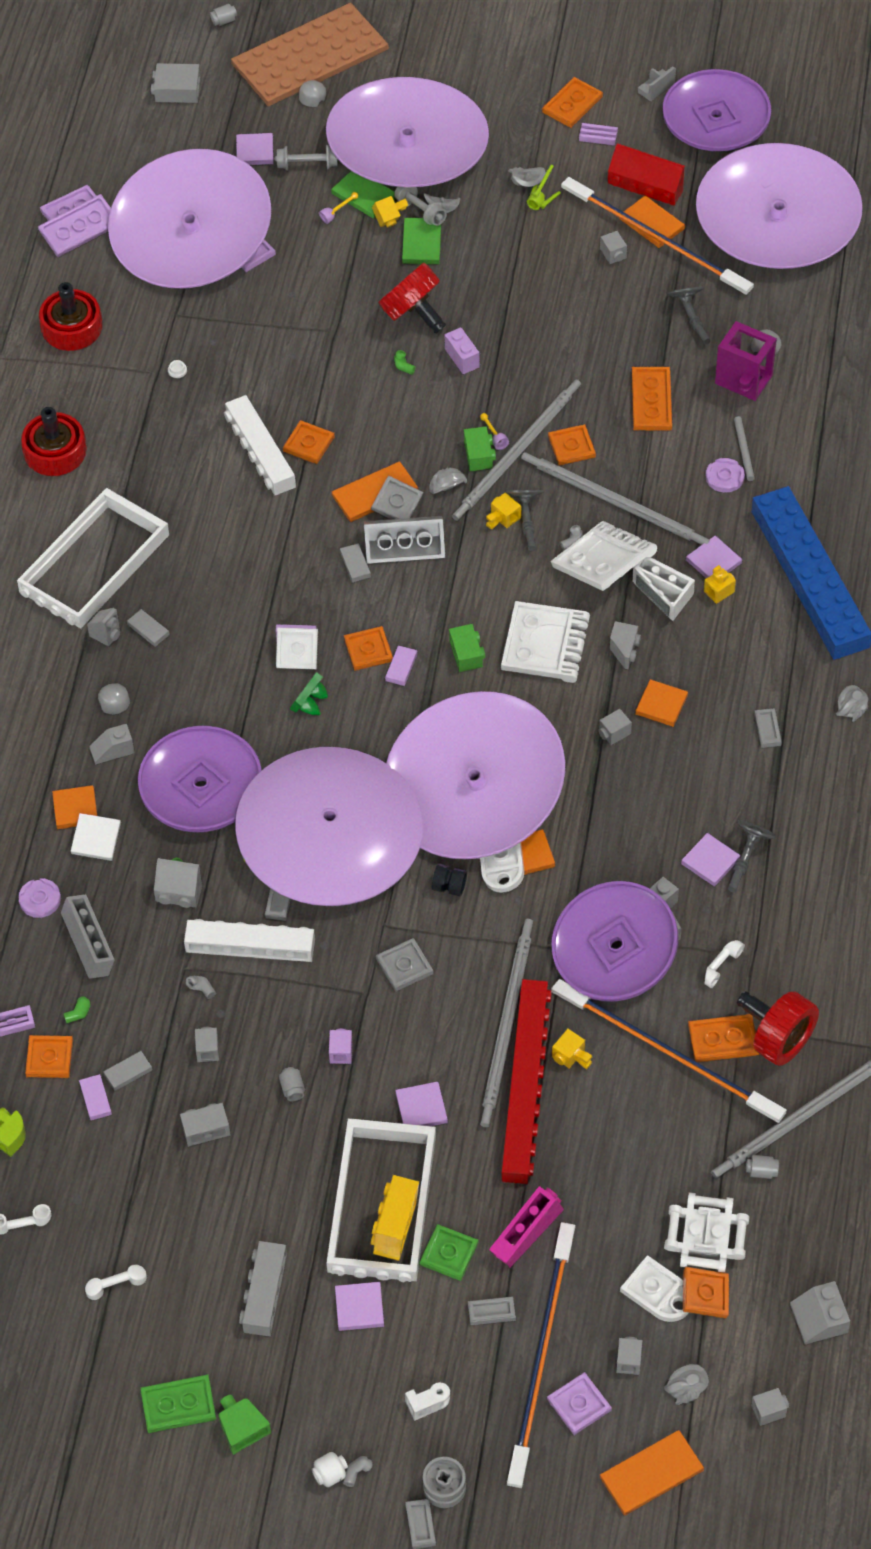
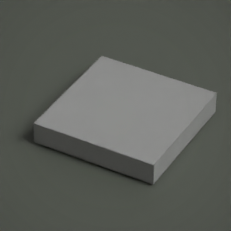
M388 476L371 510L390 519L411 518L423 492Z
M414 938L376 955V960L395 991L433 974L432 967Z

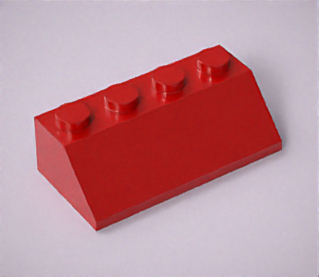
M617 143L608 169V184L675 206L683 192L685 166Z

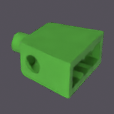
M227 1395L220 1401L225 1410L218 1414L219 1420L233 1455L271 1433L268 1420L247 1398L236 1402L232 1395Z

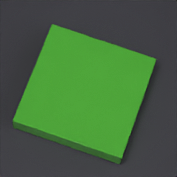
M437 1224L420 1260V1265L461 1281L477 1248L478 1239Z

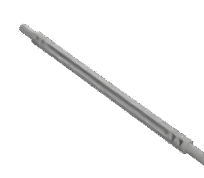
M576 379L566 390H563L467 495L462 501V505L452 515L454 520L458 521L467 510H470L567 404L572 398V394L581 385L579 380Z
M526 452L522 455L521 459L537 466V469L689 541L693 540L702 545L704 543L708 544L710 539L695 533V530L543 458H536Z
M525 919L522 935L518 939L483 1100L484 1110L480 1124L483 1127H489L492 1110L496 1107L531 944L530 934L533 924L531 919Z
M871 1060L727 1157V1161L711 1171L713 1177L718 1178L729 1169H735L751 1158V1155L757 1154L871 1076Z

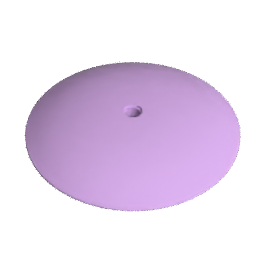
M415 77L380 79L351 90L334 105L326 124V136L330 149L344 166L371 181L398 187L436 185L464 174L480 160L486 150L489 138L486 118L473 100L446 84Z
M767 143L737 150L713 165L702 179L698 188L696 209L699 222L707 236L727 254L756 266L787 269L821 262L844 248L853 238L860 225L862 199L851 175L830 157L799 145ZM778 180L766 188L760 184L766 181Z
M210 149L177 151L148 163L132 175L123 185L110 210L108 222L109 239L120 263L139 279L167 288L199 287L216 282L232 274L256 253L270 225L271 201L266 185L260 175L249 164L238 157Z
M497 692L460 694L429 707L412 720L395 741L386 762L406 780L419 802L423 817V835L420 848L432 854L452 859L487 857L501 853L524 841L543 824L552 812L560 796L565 777L564 750L551 722L543 713L528 702Z
M317 747L297 751L265 767L244 791L239 802L235 821L237 843L251 871L264 884L277 893L302 903L320 906L353 904L375 897L389 889L410 869L419 852L423 835L421 808L417 797L406 780L396 770L378 758L357 750L339 747Z

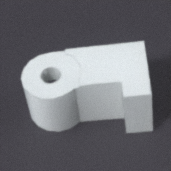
M441 1382L435 1383L430 1389L417 1395L414 1389L405 1393V1402L414 1421L445 1408L450 1400V1389Z

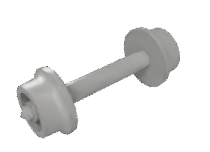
M326 145V154L288 155V148L285 146L283 149H277V156L274 158L277 161V167L284 168L286 171L288 170V162L327 161V169H330V167L337 166L338 160L329 145Z
M417 187L396 188L394 196L397 201L406 199L408 206L413 203L424 211L423 219L427 224L438 226L445 221L447 212L440 202L435 201L429 205L417 198Z

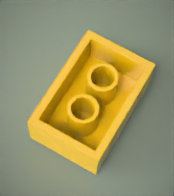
M393 1175L391 1183H386L383 1202L381 1201L379 1216L377 1221L374 1222L371 1245H374L373 1254L400 1260L417 1203L419 1181Z

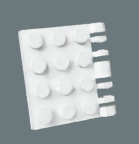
M602 521L555 557L551 563L553 568L604 591L645 557H652L657 551V545L647 542L645 539L642 540L638 536L623 531L620 528L616 529L613 525Z
M515 601L501 670L559 678L564 682L570 683L576 682L577 671H579V666L576 663L581 661L580 655H582L584 638L586 637L583 631L588 627L590 614L586 611Z

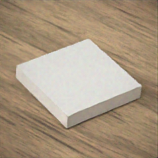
M277 628L276 668L317 669L318 629Z
M80 813L71 854L112 861L121 821Z

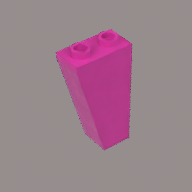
M539 1186L489 1249L491 1253L511 1268L564 1210L560 1205L561 1200L557 1197L558 1195L548 1187L544 1190Z

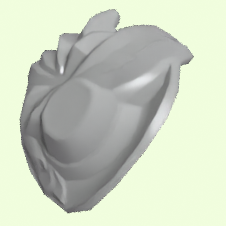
M514 167L508 170L512 173L511 180L513 183L525 187L539 184L546 174L545 169L542 167L528 169Z
M424 193L428 204L438 201L443 205L447 213L455 210L460 203L459 197L457 199H444V197L439 198Z
M447 467L446 469L439 470L430 481L429 491L432 494L446 491L463 482L467 483V479L458 469H448Z
M847 686L839 696L836 715L852 717V722L856 721L868 709L869 698L867 694L858 686Z
M698 1364L683 1366L674 1371L670 1376L668 1384L664 1386V1390L677 1399L676 1405L689 1403L698 1399L700 1393L707 1388L709 1383L708 1375L704 1368Z

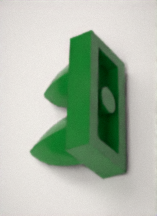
M316 672L291 705L290 709L296 713L300 709L311 715L321 714L318 705L309 696L311 695L319 699L328 698L327 690L320 682L323 678L320 674Z

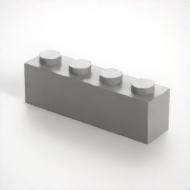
M86 894L66 897L61 915L89 979L109 976L114 963V957Z
M259 1241L258 1249L253 1251L252 1262H255L254 1269H250L248 1275V1283H251L250 1289L245 1290L244 1303H246L245 1311L241 1310L239 1323L243 1324L244 1333L271 1337L287 1257L286 1245Z

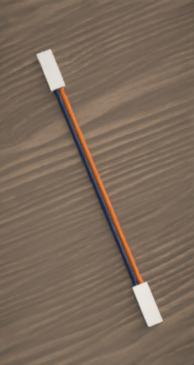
M568 177L561 184V187L586 202L588 200L594 202L718 274L720 280L747 295L753 289L754 284L729 269L723 270L679 245L594 195L593 190Z
M561 979L551 988L554 994L582 1010L587 1008L742 1097L746 1100V1105L777 1123L786 1114L787 1110L755 1091L750 1093L593 1003L590 997L579 993Z
M561 1222L554 1254V1260L556 1261L519 1443L514 1447L507 1486L522 1488L530 1451L528 1440L564 1265L569 1261L575 1225Z

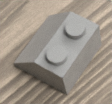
M158 858L154 885L155 900L162 904H176L185 908H197L202 889L199 864Z
M835 1281L815 1286L790 1302L804 1344L848 1333L850 1319Z

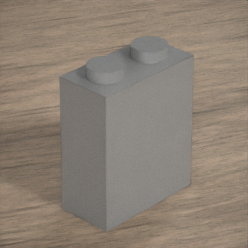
M157 63L156 71H153L154 84H151V94L155 96V102L198 103L200 87L199 64Z

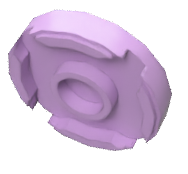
M729 458L715 460L714 463L708 465L706 470L708 485L715 491L723 493L737 490L742 486L745 477L743 467L738 465L737 461Z
M45 878L27 882L19 892V904L22 911L34 918L49 916L60 905L61 894L58 886L53 881Z

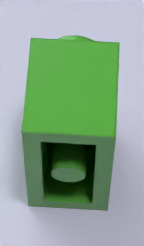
M487 427L464 429V444L469 470L492 469L493 461L496 460L495 449H491V445H493L492 434H488Z
M469 624L449 629V641L459 672L483 667L482 659H485L484 648L479 646L480 636L478 631H474L473 625Z

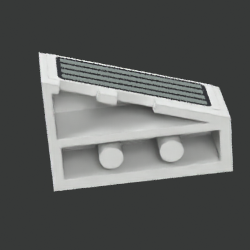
M645 557L633 567L634 584L673 621L693 596L695 580L651 557Z

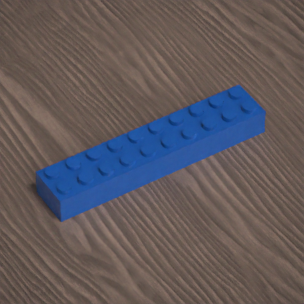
M787 486L753 497L751 512L833 660L870 648L871 631L790 487Z

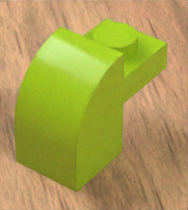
M2 1107L0 1109V1149L11 1157L24 1143L26 1132L19 1112L15 1111L11 1115Z

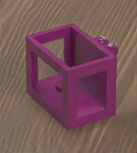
M735 321L718 346L715 384L756 401L773 376L777 338ZM742 333L765 342L756 356L740 349ZM766 357V366H761L762 361Z

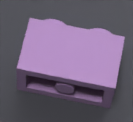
M462 328L445 334V350L462 374L480 367L479 351Z

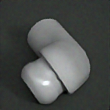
M572 526L570 528V537L560 541L563 551L583 536L580 526Z
M202 976L187 977L185 983L190 989L203 991L207 999L213 998L216 995L207 978Z
M360 1456L351 1462L346 1470L343 1484L353 1487L357 1474L361 1470L365 1472L371 1470L372 1461L367 1459L366 1456Z

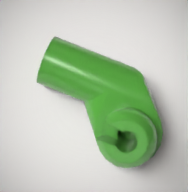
M398 350L394 356L396 368L413 375L416 366L407 363L406 353Z
M84 996L78 998L75 1009L63 1013L66 1024L86 1017L90 1008L89 999Z

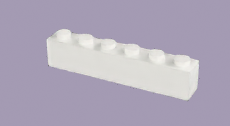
M245 395L225 403V419L228 423L231 422L234 434L236 436L239 435L243 449L248 450V456L252 463L255 462L258 474L260 476L263 475L267 489H271L274 495H278L295 488L296 483L293 471L248 397Z
M202 919L187 920L184 939L185 951L188 953L312 962L315 943L314 929L307 927L291 928L284 925L277 927L265 924L251 925L243 922H211Z

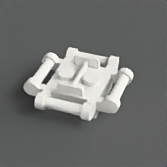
M689 1193L687 1208H682L679 1205L669 1206L670 1222L668 1238L665 1240L664 1249L682 1253L680 1267H687L689 1265L719 1269L718 1272H725L727 1258L735 1260L745 1259L744 1242L746 1225L749 1224V1215L744 1213L732 1214L733 1198L719 1199L695 1196L696 1193ZM694 1204H695V1205H702V1206L725 1208V1213H721V1212H720V1209L707 1208V1207H699V1209L697 1210V1209H694ZM679 1217L686 1218L683 1243L676 1241ZM730 1224L737 1225L734 1249L728 1248Z

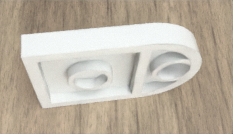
M521 842L501 853L480 858L483 880L491 890L495 892H508L515 889L524 878V863ZM502 878H509L508 883L504 885L499 884Z
M648 1255L620 1288L621 1293L660 1320L675 1322L689 1314V1312H683V1309L677 1310L673 1306L677 1301L683 1302V1280Z

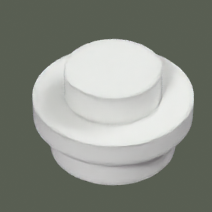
M175 360L170 363L168 373L173 378H181L187 373V367L182 361Z

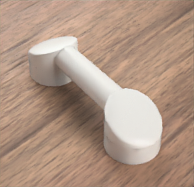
M735 940L724 946L723 950L706 969L705 985L710 988L715 986L720 978V973L716 972V970L729 955L735 959L738 958L744 950L745 944Z
M45 1204L37 1205L33 1209V1216L7 1221L6 1217L0 1214V1234H5L8 1230L33 1224L37 1226L47 1224L51 1218L49 1206Z
M131 1265L125 1272L101 1280L93 1278L86 1284V1295L91 1300H97L102 1297L104 1293L103 1288L127 1280L133 1285H142L147 1279L146 1271L142 1266Z

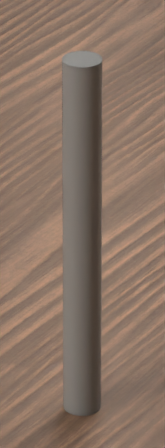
M737 416L734 418L746 478L748 481H753L755 478L742 418Z

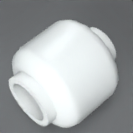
M329 1452L315 1460L314 1468L311 1470L319 1485L323 1484L326 1487H331L346 1477L345 1469L348 1468V1465L342 1455L338 1457L334 1452Z

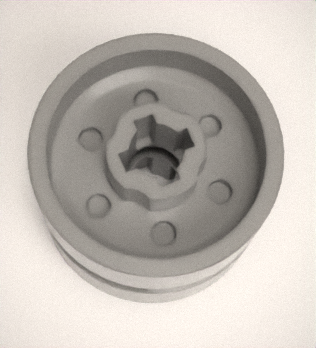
M438 1457L430 1461L423 1472V1490L426 1499L429 1498V1502L439 1508H450L457 1505L463 1499L466 1491V1476L463 1466L457 1460L450 1457Z

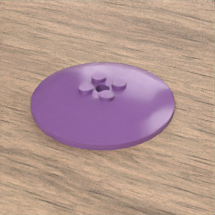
M711 69L691 73L671 86L663 102V118L672 134L692 147L708 151H729L754 142L764 133L771 117L770 100L763 88L749 77L729 70Z
M193 726L172 732L151 747L139 769L138 787L145 807L160 822L181 831L208 832L226 827L236 821L237 809L244 791L262 770L255 751L240 736L218 727ZM199 781L206 782L202 787L195 785Z
M626 881L602 883L580 893L560 914L552 936V955L561 977L579 993L599 1001L626 1000L651 989L664 977L671 967L678 947V928L668 904L653 890L643 885ZM621 941L622 945L618 949L611 948L612 943Z

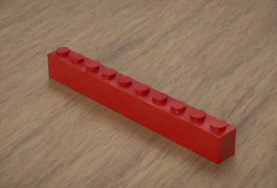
M522 979L502 1165V1182L528 1184L529 1176L534 1174V1163H530L531 1156L535 1157L536 1143H532L533 1137H537L538 1124L534 1123L535 1117H539L540 1104H536L537 1098H541L542 1085L538 1083L539 1078L543 1079L544 1066L540 1065L541 1059H545L546 1046H542L543 1040H547L548 1027H544L545 1021L549 1022L550 1009L546 1008V1004L551 1003L552 990H548V981Z

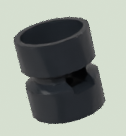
M438 863L432 879V890L443 893L448 890L449 894L461 897L467 880V870L460 868L451 870L450 866Z

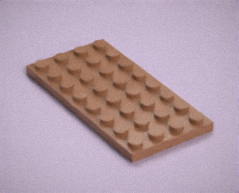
M349 3L232 58L231 64L269 107L298 93L301 85L306 81L316 80L321 82L389 48L388 43L353 4Z

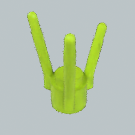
M550 165L540 185L533 186L531 194L527 199V205L533 210H538L540 207L544 209L548 203L561 194L558 191L545 201V195L541 192L554 167L553 165Z

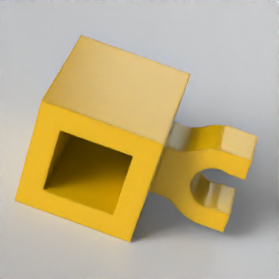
M392 196L375 202L372 210L380 227L387 226L388 228L397 224V220L400 217L399 211L405 210L408 203L406 199L395 203Z
M506 492L500 497H496L491 502V513L486 516L488 520L486 526L492 530L500 522L506 528L510 527L521 518V505Z
M718 565L713 569V574L705 579L704 592L717 604L735 592L736 580L731 573H728Z
M567 1029L552 1046V1057L559 1065H565L570 1069L575 1061H577L582 1067L588 1069L592 1064V1055L585 1052V1039L570 1029Z

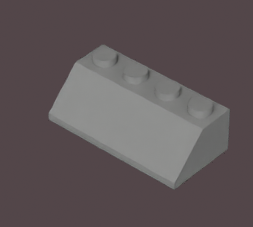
M442 516L364 521L367 564L445 558Z

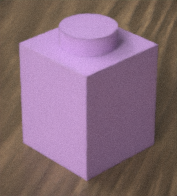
M330 1030V1063L352 1064V1030Z

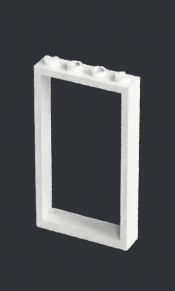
M106 488L17 580L19 592L25 598L29 597L34 600L40 607L44 606L49 609L55 616L64 618L70 625H75L81 629L169 536L168 523ZM107 508L112 509L153 533L79 612L33 586Z
M348 1118L327 1257V1272L338 1274V1276L348 1274L358 1278L368 1276L376 1277L379 1280L417 1281L436 1140V1127ZM353 1137L427 1144L410 1265L336 1258Z

